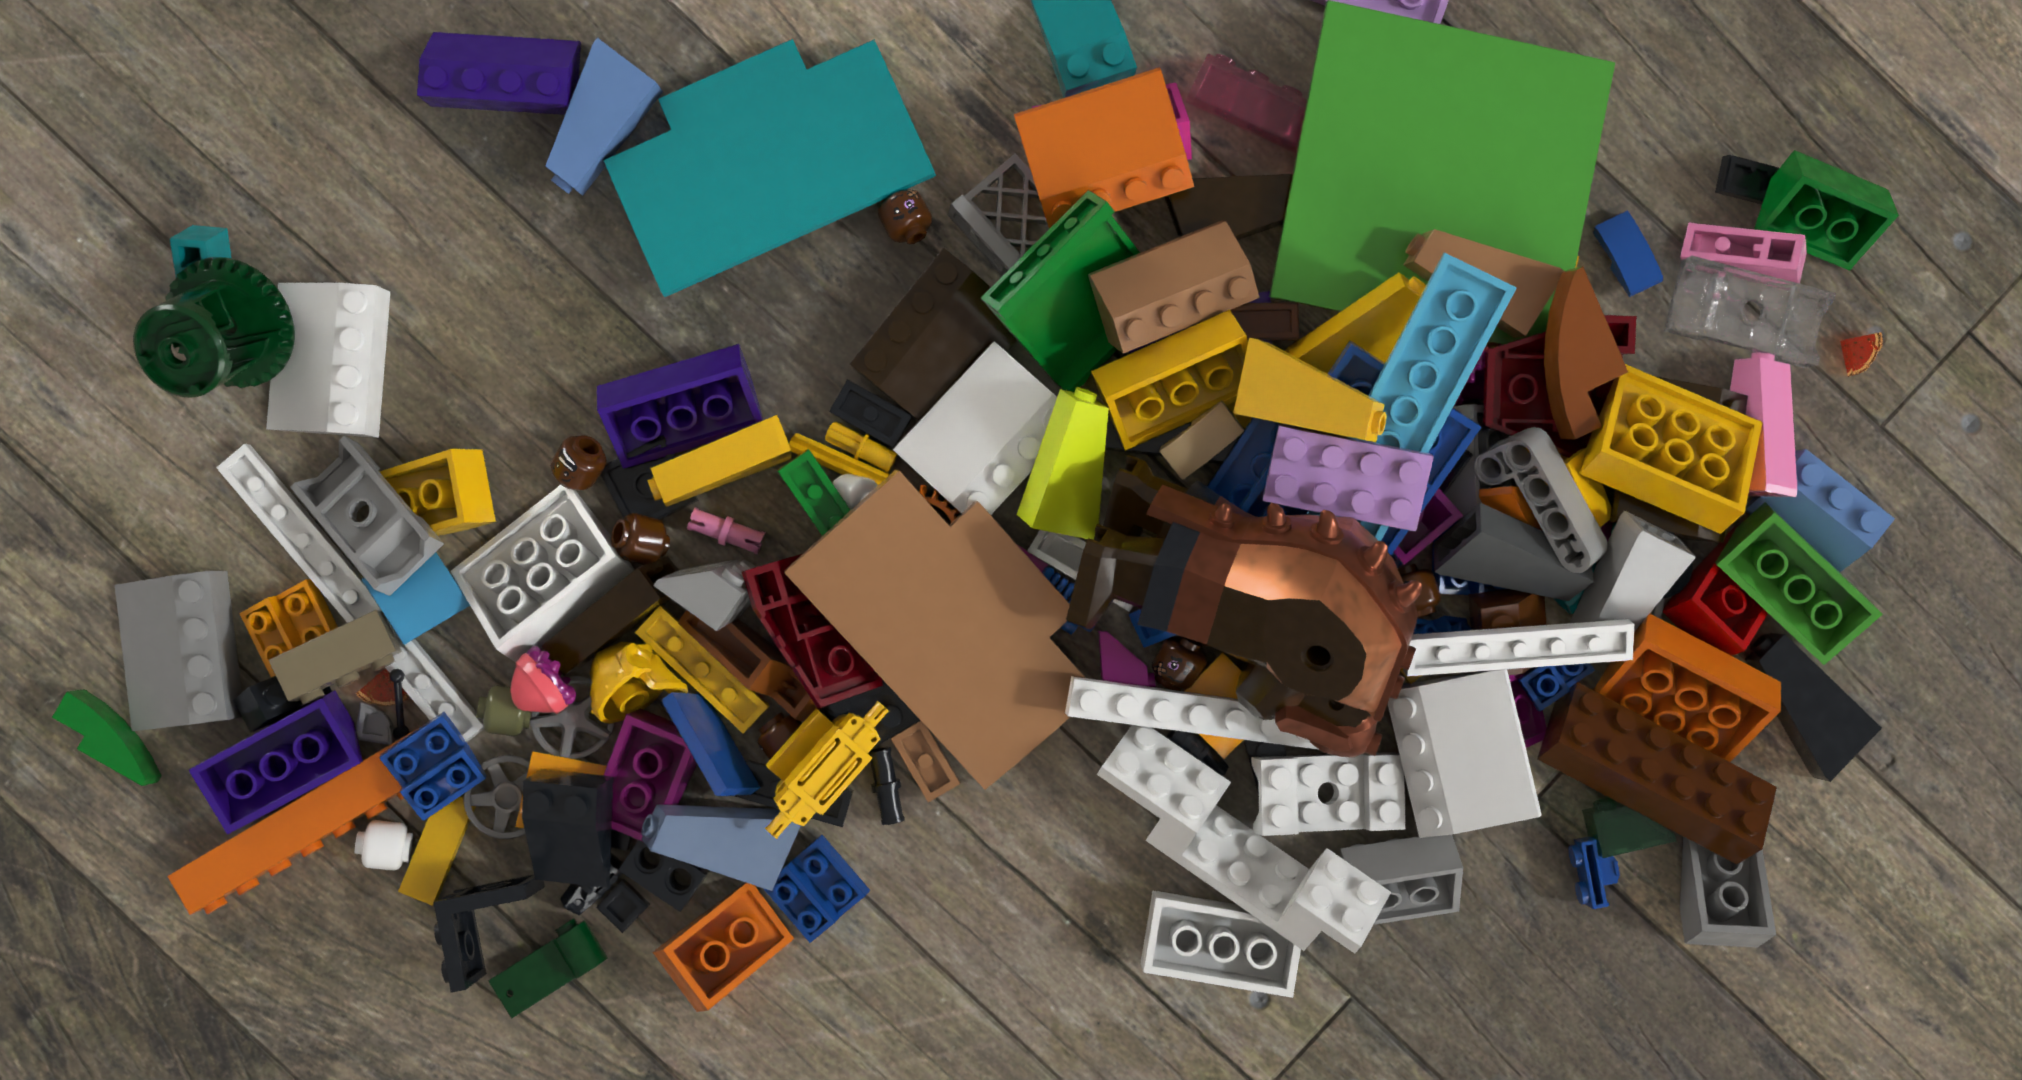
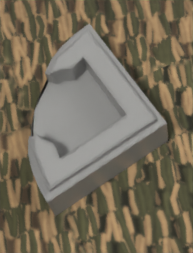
M360 702L356 726L358 740L389 745L394 743L396 740L393 735L394 726L389 716L372 703Z

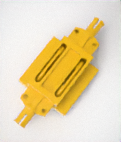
M876 701L863 718L849 712L848 714L839 715L832 722L815 708L766 764L767 768L781 779L775 789L776 796L773 798L780 812L765 827L773 837L778 839L779 835L791 822L805 826L816 812L823 815L870 762L872 757L868 753L880 740L874 727L889 712L880 702Z

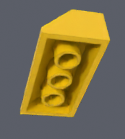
M1230 309L1091 371L1103 403L1109 408L1108 414L1125 451L1193 421L1221 400L1226 406L1236 402L1248 340Z

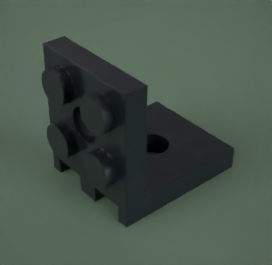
M532 874L454 890L453 894L442 897L443 900L433 902L437 923L434 926L435 940L439 946L442 945L444 955L441 971L444 981L449 983L451 993L468 989L487 974L474 910L528 899L545 887L544 881L535 880V876Z

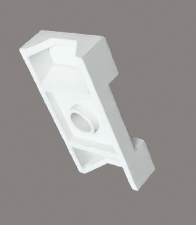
M1381 752L1376 753L1375 756L1364 753L1353 758L1332 754L1251 757L1259 789V813L1253 823L1254 833L1262 836L1293 835L1299 834V832L1405 829L1404 771L1399 753ZM1329 782L1333 786L1334 794L1330 801L1322 803L1318 798V789L1323 783Z

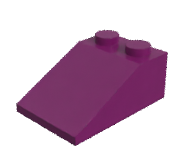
M641 708L626 714L603 775L613 776L612 829L642 841L641 830L646 817L649 814H653L657 804L678 805L697 766L694 757L675 724Z

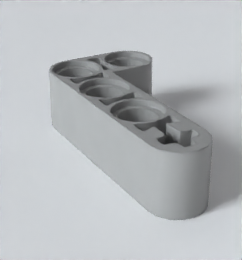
M1536 427L1527 428L1498 441L1475 459L1473 467L1475 475L1484 484L1497 485L1514 478L1565 569L1573 573H1583L1606 553L1608 545L1606 537L1553 441L1544 430Z

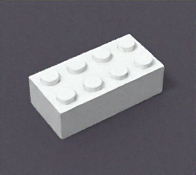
M1153 890L1140 964L1144 973L1293 998L1301 949L1237 904Z

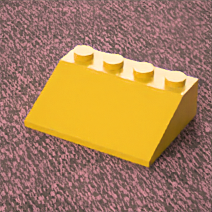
M1625 364L1628 373L1615 378L1599 415L1602 427L1594 430L1591 434L1580 474L1721 534L1745 513L1762 422Z

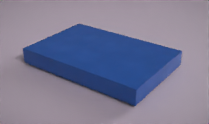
M671 692L662 699L665 709L715 796L751 795L761 788L715 708L701 694Z

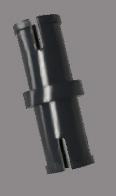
M891 747L870 750L868 754L872 757L870 762L874 783L871 784L872 793L877 794L882 818L881 823L882 825L900 823L905 820L898 791L901 787V782L895 775Z

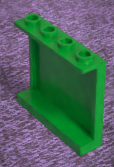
M1089 190L981 297L983 302L1050 379L1063 390L1075 392L1076 387L1084 385L1092 375L1091 371L1099 368L1117 350V348L1108 343L1088 274L1140 253L1112 217L1115 211L1110 204Z

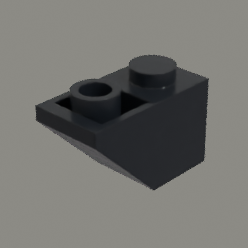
M276 676L248 687L233 700L250 733L266 727L308 705H303L301 700L288 701ZM330 686L322 689L325 695L332 692Z

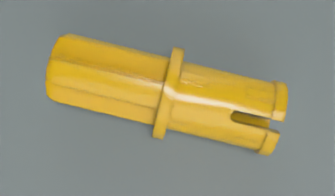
M833 422L825 435L827 442L855 455V460L861 458L883 469L886 473H889L898 456L895 451L869 439L870 435L868 433L863 436L838 422Z

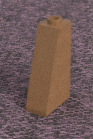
M1436 229L1425 232L1422 235L1418 233L1412 239L1406 249V253L1409 256L1403 264L1429 281L1442 254L1445 252L1517 287L1496 326L1513 338L1527 335L1555 291L1560 276L1564 272L1559 267Z

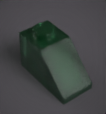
M1612 798L1596 800L1592 802V808L1582 810L1588 837L1597 839L1596 845L1599 857L1607 858L1676 842L1674 833L1648 817L1616 802Z

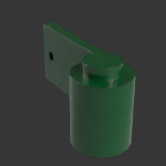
M575 918L569 920L555 930L558 937L488 980L511 1019L608 959L585 920L577 923Z

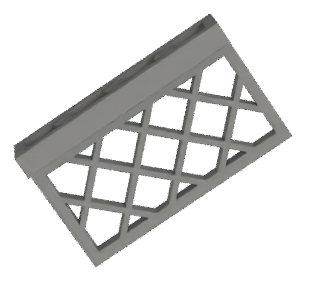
M1016 153L967 194L961 195L952 202L947 214L1001 276L1025 254V248H1031L1037 242L1026 240V222L1047 224L1045 217L1027 215L1028 197L1039 198L1031 170ZM1012 167L1024 178L1023 190L1002 188L1003 175ZM998 180L997 187H989ZM1028 184L1034 189V191L1028 190ZM981 193L996 194V212L981 211L973 200ZM1002 195L1023 197L1022 215L1001 213ZM989 219L995 220V226ZM1001 220L1021 222L1020 240L1006 239L1001 234ZM1014 247H1020V254Z

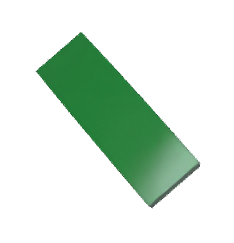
M85 689L66 692L52 718L84 736L77 750L141 786L159 782L162 775L152 755L135 731H132L131 727L119 714Z

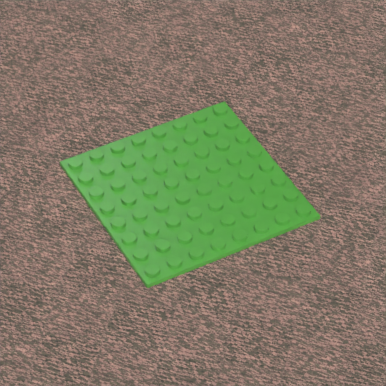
M1328 0L1322 21L1269 297L1341 312L1398 272L1409 280L1412 276H1415L1427 285V280L1403 264L1409 256L1406 253V249L1412 239L1418 233L1422 235L1434 229L1556 266L1564 271L1575 268L1615 62ZM1555 291L1526 336L1513 338L1496 327L1488 342L1503 345L1545 332Z

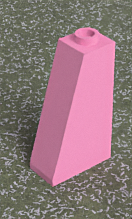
M1760 352L1751 353V358L1734 360L1730 391L1748 396L1746 415L1762 422L1748 496L1796 497L1797 475L1790 364L1774 361L1775 355Z

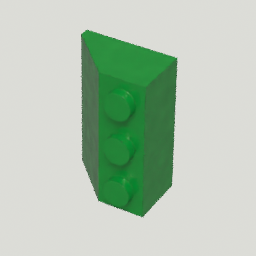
M1794 150L1770 179L1754 228L1755 230L1805 235L1808 254L1850 271L1899 214L1888 189Z

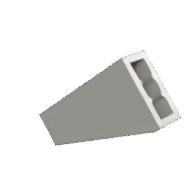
M1624 510L1607 542V551L1599 559L1593 572L1594 582L1585 589L1570 623L1629 619L1634 623L1635 632L1696 558L1677 536Z

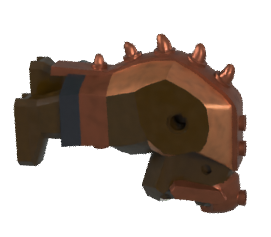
M1128 455L1125 470L1120 468L1114 481L1104 524L1096 525L1094 540L1088 538L1084 547L1066 620L1084 628L1092 629L1114 599L1141 608L1137 625L1189 638L1249 662L1239 676L1236 694L1239 703L1253 716L1263 720L1275 719V723L1280 731L1308 739L1311 744L1324 753L1353 758L1365 752L1375 756L1382 739V734L1375 732L1377 722H1381L1389 698H1398L1405 677L1399 676L1401 668L1409 670L1416 648L1409 646L1418 618L1414 602L1422 591V585L1419 581L1414 580L1403 584L1394 559L1388 553V546L1384 542L1378 541L1352 517H1336L1328 510L1321 511L1320 515H1285L1283 508L1272 502L1268 506L1267 516L1255 517L1235 506L1198 480L1189 489L1153 476L1146 461ZM1143 533H1145V534H1147V535H1149V536H1151V537H1140V536H1141Z

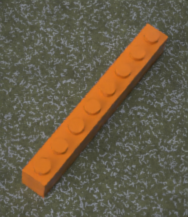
M411 733L168 875V879L189 915L203 909L207 915L228 903L225 897L237 891L240 896L260 885L257 878L269 872L272 877L292 866L290 858L299 853L304 858L324 847L321 840L331 834L337 839L356 828L353 821L363 815H366L369 820L388 809L385 802L395 796H398L400 801L405 799L400 793L402 786L379 757L383 752Z

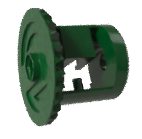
M226 257L201 259L179 272L176 279L169 285L170 292L165 297L166 301L146 311L140 317L134 329L133 347L135 356L146 376L162 390L175 396L187 398L205 395L223 383L226 387L238 386L239 388H245L248 386L255 387L271 380L288 363L295 340L293 318L278 288L256 268L242 261ZM231 317H232V318L235 320V322H236V325H237V330H236V332H230V331L227 330V329H231V328L234 327V323H233ZM171 344H173L174 348L179 347L178 353L184 354L186 357L185 361L179 360L174 356Z

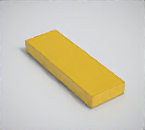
M461 795L428 818L398 892L431 906L434 905L433 902L438 900L470 822L464 808V795ZM471 806L474 813L476 806Z

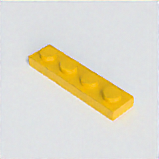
M660 605L635 633L646 644H650L652 649L744 734L770 705L755 691L747 689L678 624L679 620L663 605Z

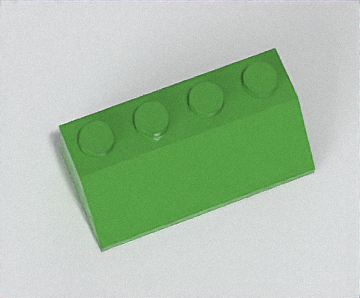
M1766 502L1735 529L1715 562L1718 567L1823 665L1883 615L1861 591Z

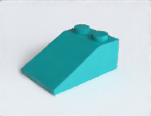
M1031 0L1063 98L1135 75L1137 65L1126 33L1111 0Z

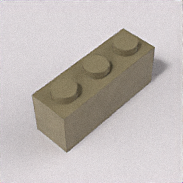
M374 610L269 659V663L287 700H301L302 704L305 705L323 697L325 694L322 689L335 683H337L338 688H341L359 680L358 672L371 666L374 671L393 664L396 662L393 656L401 653L402 650L383 612Z

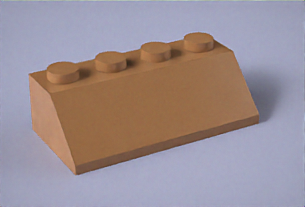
M1225 220L1218 221L1088 274L1108 343L1123 354L1259 298L1251 264Z

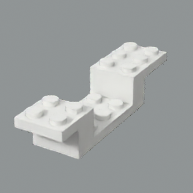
M1132 725L1097 773L1102 779L1160 818L1145 841L1303 951L1323 931L1355 954L1361 948L1391 894L1389 890L1328 848L1324 850L1310 869H1308L1271 842L1254 833L1252 829L1216 805L1231 782L1152 727Z

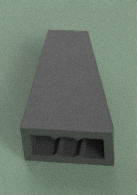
M1482 503L1477 504L1433 543L1434 572L1444 576L1570 601L1594 582L1592 566L1583 573H1573L1565 569L1542 530Z

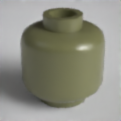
M494 685L489 689L487 697H479L476 718L483 719V728L487 733L518 736L523 728L529 729L531 712L522 711L514 705L511 697V687Z

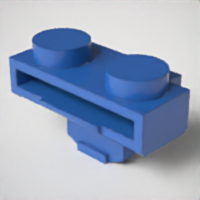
M1583 837L1574 839V845L1568 847L1571 864L1574 868H1577L1579 882L1575 883L1577 899L1581 905L1586 904L1592 909L1608 907L1609 902L1606 899L1604 885L1618 882L1620 876L1618 861L1611 853L1598 854L1597 839Z

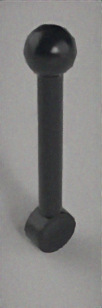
M393 669L389 675L390 680L394 682L397 727L393 730V735L399 740L409 734L410 731L405 726L401 682L404 680L405 674L401 669Z

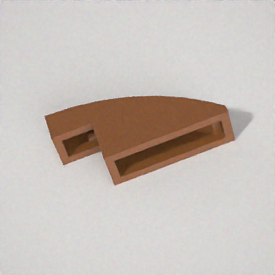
M1584 267L1568 269L1562 272L1550 306L1545 334L1544 366L1546 389L1552 416L1561 439L1575 440L1601 428L1602 424L1588 391L1628 373Z
M688 610L678 621V624L747 689L771 696L794 719L804 722L817 708L780 650L739 619L718 631H715Z

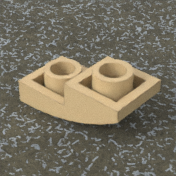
M1221 400L1191 422V426L1162 445L1160 453L1183 480L1226 448L1244 432V428Z

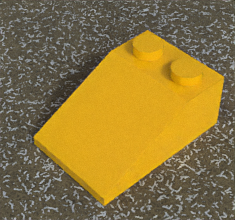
M449 449L379 471L417 516L423 518L438 536L496 522L482 449Z

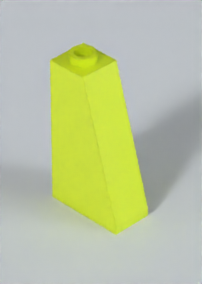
M1076 387L1075 392L1059 390L1016 514L1033 529L1094 540L1095 528L1099 524L1109 408L1097 401L1098 395L1090 390Z

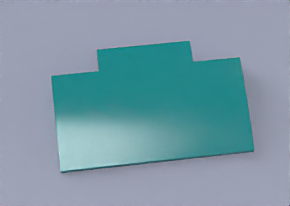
M793 39L659 98V103L671 130L604 160L634 233L664 297L882 201L896 192L906 190L936 176L875 39L809 69H806Z

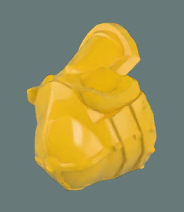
M620 642L597 652L591 664V713L604 723L611 724L623 721L626 714L640 708L645 709L664 690L669 694L671 692L688 693L687 684L682 683L666 667L655 651L653 652L650 644Z

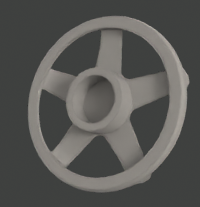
M580 676L569 677L571 679L569 684L579 683L591 686V679ZM590 694L580 702L574 701L558 714L551 713L539 716V712H532L530 720L536 740L547 752L554 756L570 759L584 758L598 751L611 736L615 723H608L607 729H605L590 718L589 712L592 710ZM540 727H560L562 729L560 751L547 743L541 734ZM584 731L600 738L591 748L571 753L577 733Z
M502 755L488 759L481 764L483 770L489 769L494 785L493 790L470 795V789L464 793V808L471 823L482 833L498 839H512L525 835V829L504 833L511 812H519L523 794V780L526 779L527 772L515 781L510 782L499 763L514 762L529 768L530 761L519 756ZM471 806H493L496 809L493 830L479 822Z

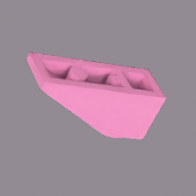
M1688 223L1680 258L1681 260L1757 282L1799 287L1807 254L1805 235Z

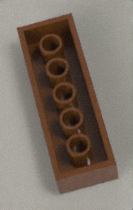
M1576 682L1569 688L1570 692L1555 701L1537 758L1539 761L1735 864H1739L1763 849L1777 789L1776 786L1579 682Z

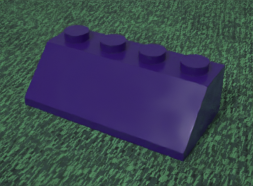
M433 32L419 59L417 96L430 107L565 115L579 81L581 42Z
M739 344L597 386V411L623 469L714 442L763 421L751 374ZM664 435L667 441L666 447L661 448L658 445L640 455L627 458L628 452Z
M334 690L190 768L189 772L228 835L363 761L354 721Z

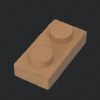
M921 720L891 737L892 742L928 803L961 783L932 732Z

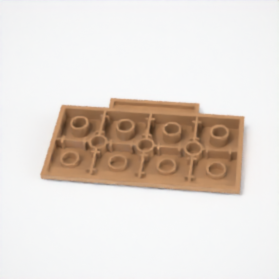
M895 469L783 571L984 790L1020 762L1070 718V716L1065 714L1071 676L1085 677L1050 639L1067 622L1066 618L1070 604L978 501L973 502L948 525L899 470Z

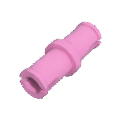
M696 507L690 516L691 522L689 521L687 530L718 539V544L725 546L726 543L754 552V554H758L762 544L761 541L765 536L763 531L760 532L735 523V518L727 516L724 519L701 511Z

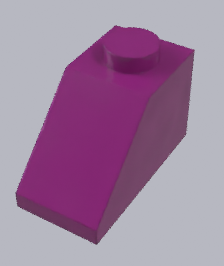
M1098 631L1101 680L1156 688L1154 672L1148 673L1147 666L1107 631Z

